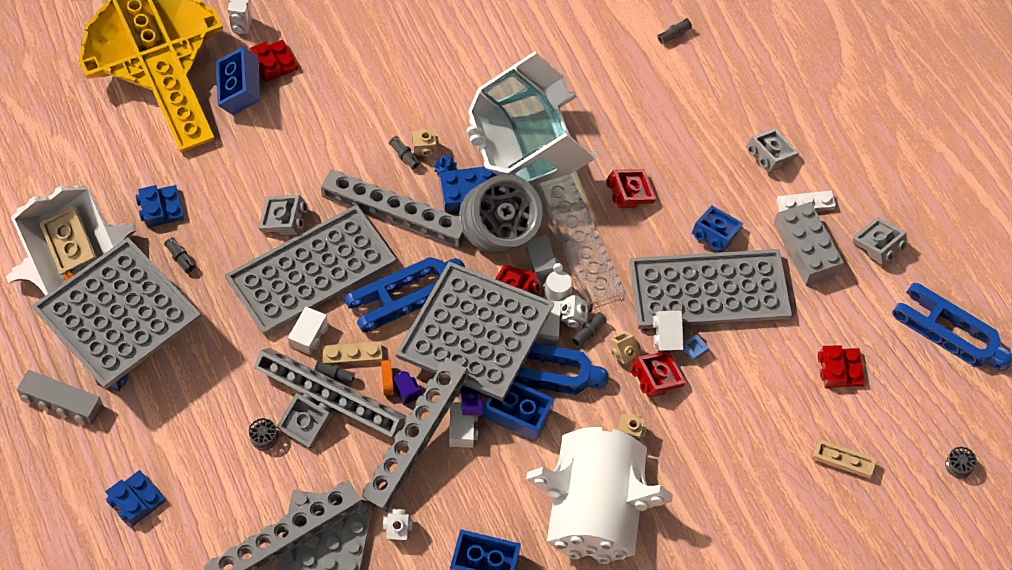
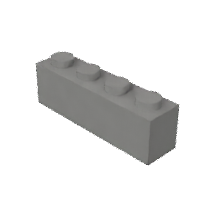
M27 370L16 389L23 402L31 404V402L35 403L46 411L49 409L53 410L64 418L67 416L74 418L80 424L87 423L92 425L103 406L99 396L31 370Z

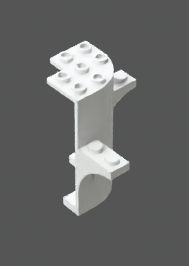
M59 186L52 195L30 198L25 206L19 207L17 212L11 216L28 257L23 260L22 264L12 268V272L6 276L8 283L23 282L26 279L30 280L46 296L65 282L64 275L59 274L39 222L71 206H75L78 210L97 259L137 231L134 224L106 225L89 186ZM93 261L73 270L72 272L74 274H77L79 271L84 269Z
M589 427L564 434L562 436L559 461L554 471L541 467L527 472L526 480L534 484L535 487L540 488L550 497H553L547 542L557 550L568 555L571 559H580L590 555L602 564H608L611 561L635 555L640 511L672 502L673 494L663 486L647 485L645 480L647 447L632 436L612 429V432L602 431V427Z

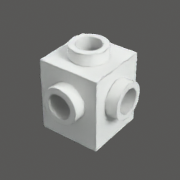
M572 295L560 301L561 322L572 328L587 323V301L577 295Z
M393 509V512L388 513V517H384L383 529L387 530L386 539H408V531H412L413 519L409 518L410 513H405L404 509ZM395 521H399L401 527H397Z

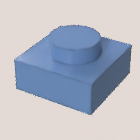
M697 334L683 343V351L692 361L698 359L709 350Z

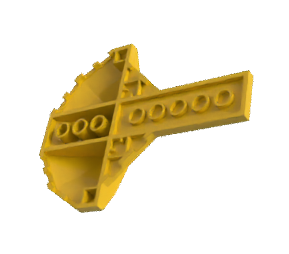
M106 0V3L101 9L96 11V15L90 22L88 21L85 24V32L78 59L86 79L112 75L152 90L180 153L215 140L187 76L203 42L223 30V25L216 10L202 3V0Z

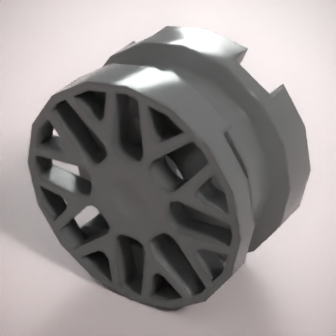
M266 418L253 421L249 427V437L252 445L259 450H268L277 443V428L273 421Z
M962 446L954 448L945 461L948 473L960 479L968 477L977 464V458L973 451Z

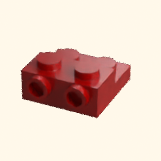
M284 40L270 45L267 42H263L250 47V51L258 56L259 77L262 76L265 82L298 70V65Z
M644 169L612 170L606 179V186L611 188L613 193L612 201L614 204H617L618 209L635 208L637 204H653L656 201L655 194Z
M503 265L495 278L498 281L532 294L540 289V281L535 272L508 265Z
M842 345L822 346L821 351H818V363H821L822 366L820 378L821 381H824L825 388L864 386L865 380L859 348L842 349Z
M669 351L637 357L631 365L632 375L638 377L640 389L643 393L647 394L648 398L664 395L667 390L681 388L686 384Z

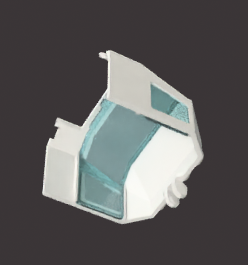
M536 51L478 88L468 111L471 126L467 129L468 135L471 136V144L480 146L479 151L485 160L484 166L489 172L492 171L497 176L502 174L518 176L531 185L573 173L593 161L599 153L597 150L590 153L570 137L560 108L575 99L577 95L574 91L570 92L565 85L567 83L565 77Z

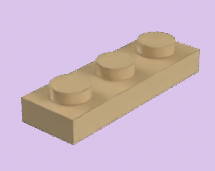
M381 341L322 346L323 363L331 366L380 363L382 361Z
M821 439L817 442L812 458L821 463L869 479L872 477L877 458Z

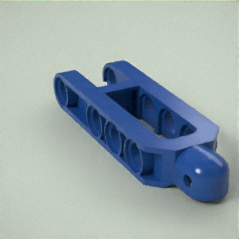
M428 257L349 293L344 298L348 309L362 304L366 305L377 299L382 305L381 308L367 313L358 319L357 325L361 332L372 331L422 308L437 282L394 302L388 293L397 288L398 290L402 289V286L413 281L417 282L419 278L430 273L441 276L449 261L443 262V260ZM460 259L449 260L452 263L465 267Z
M912 283L906 293L919 302V305L931 311L930 315L926 317L904 303H898L892 311L895 319L973 367L989 364L997 370L1005 371L1012 364V353L1000 345L1001 340L996 329L919 283ZM942 316L952 322L955 327L958 326L970 333V336L977 337L987 344L986 349L977 348L935 322L936 318Z
M534 343L527 358L540 360L542 363L544 361L560 364L559 366L579 367V375L571 377L521 367L514 381L527 387L577 395L587 387L604 388L608 383L609 373L601 366L591 365L592 362L584 352Z

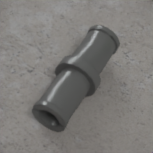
M685 18L680 23L669 26L668 30L657 35L658 41L664 45L671 39L680 37L681 33L692 28L690 20Z
M398 136L390 139L388 144L393 147L398 153V157L403 159L412 170L420 165V160L414 156L411 148L405 146Z
M174 237L167 239L164 242V246L173 255V260L180 264L185 273H189V270L190 272L194 270L195 264L187 256V251L180 247Z
M598 312L588 323L583 325V328L572 338V341L581 347L607 321L606 317L601 312Z
M317 361L314 368L316 371L334 380L343 381L352 385L355 378L354 372L341 369L338 365L331 366Z

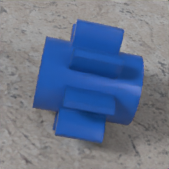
M442 156L440 160H435L434 172H437L439 176V172L457 170V162H454V159L450 156Z

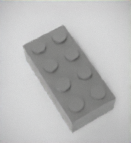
M811 202L776 214L773 225L805 285L840 274L844 262Z

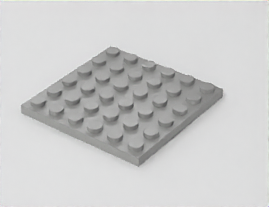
M128 237L32 305V309L104 389L114 384L202 318L201 313Z
M449 261L397 350L396 358L436 374L437 366L447 357L468 369L470 374L463 384L464 386L504 401L554 307V302Z

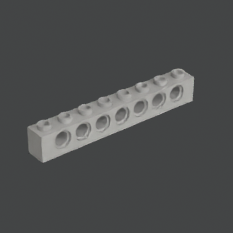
M330 169L321 185V193L324 198L348 207L358 205L364 213L453 247L459 248L465 236L460 225L459 216H453L444 210H437L428 204L413 201L409 197L397 195L395 192L384 190L375 184H368L359 178H352L341 171Z
M271 348L260 350L253 367L390 437L396 436L397 432L402 429L407 417Z
M447 357L437 366L436 375L426 385L427 390L423 396L421 395L417 399L416 408L413 413L408 414L404 428L397 432L393 446L387 449L384 454V461L376 467L372 481L368 482L363 489L364 494L362 497L385 512L390 508L470 374L466 367ZM445 378H451L449 384L442 385V381ZM440 395L439 401L431 402L433 396ZM423 413H430L426 420H421ZM418 429L419 434L416 437H411V432ZM403 447H409L406 454H400ZM398 464V469L395 472H390V467ZM382 482L388 483L384 490H379Z
M349 480L345 483L341 482L334 486L330 492L318 495L313 502L301 505L293 514L283 516L276 524L266 526L262 529L261 533L249 536L239 546L229 548L222 556L210 559L203 567L205 570H224V567L230 564L233 565L231 570H259L361 509L362 499ZM336 500H340L342 502L340 505L332 504ZM317 511L324 512V514L321 516L314 515V513ZM298 522H306L302 527L296 526ZM282 532L288 533V535L283 538L278 536ZM263 543L270 544L268 548H260ZM245 554L252 555L249 559H242V556Z

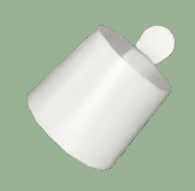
M560 263L554 264V272L549 274L544 283L543 296L544 299L549 301H561L572 296L571 277L562 271L563 266Z

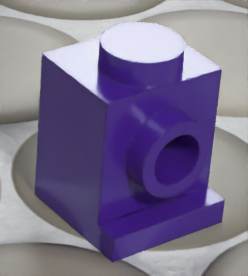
M402 371L393 377L394 387L403 405L413 402L421 396L420 386H418L416 379L411 377L408 371Z

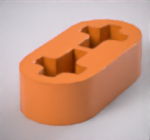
M391 360L381 361L384 396L394 395Z

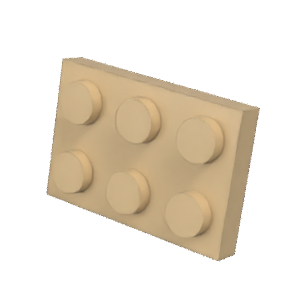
M71 206L39 222L59 274L64 275L68 271H73L97 259L75 206Z

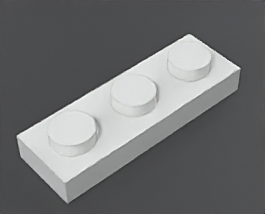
M832 190L777 196L776 199L779 212L809 202L812 203L816 212L835 210L836 207Z

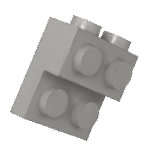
M776 128L752 136L746 145L748 153L755 156L759 160L760 166L766 168L769 172L781 168L784 162L796 158L799 154Z
M300 195L266 197L258 229L261 232L298 235L299 229H302L304 226L302 217L303 213H306L308 210L307 203Z
M879 217L852 238L854 244L866 250L868 257L880 264L892 261L895 253L899 250L904 251L908 244L907 232Z
M296 393L276 428L307 447L312 448L320 432H324L334 414L329 412L330 407L321 402L317 405L313 402L314 398L306 393L303 395Z

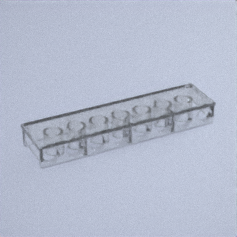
M567 174L535 184L534 188L540 197L543 214L582 298L588 302V312L619 300L620 302L624 301L626 291L571 175Z

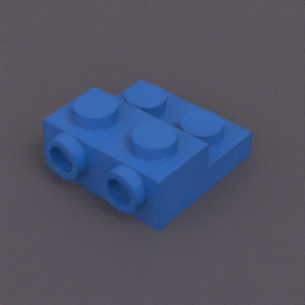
M157 185L138 189L139 194L135 196L138 206L142 205V210H139L141 222L145 221L147 228L184 220L176 185L159 189Z
M711 205L697 220L691 234L697 240L709 243L713 249L724 252L732 243L733 238L742 229L744 223Z
M141 470L125 481L121 479L105 491L107 503L112 509L116 507L119 510L117 514L124 523L128 521L131 526H134L165 502V498Z

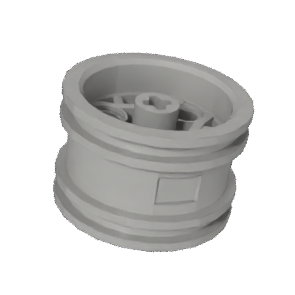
M503 174L492 177L471 189L463 199L459 212L460 225L466 238L475 247L490 253L504 252L529 241L537 233L543 217L542 203L535 188L521 177ZM494 189L499 190L501 196H494ZM512 199L517 203V207L513 206ZM481 202L486 204V211L482 210ZM502 228L505 229L507 233L506 237H503L501 235Z

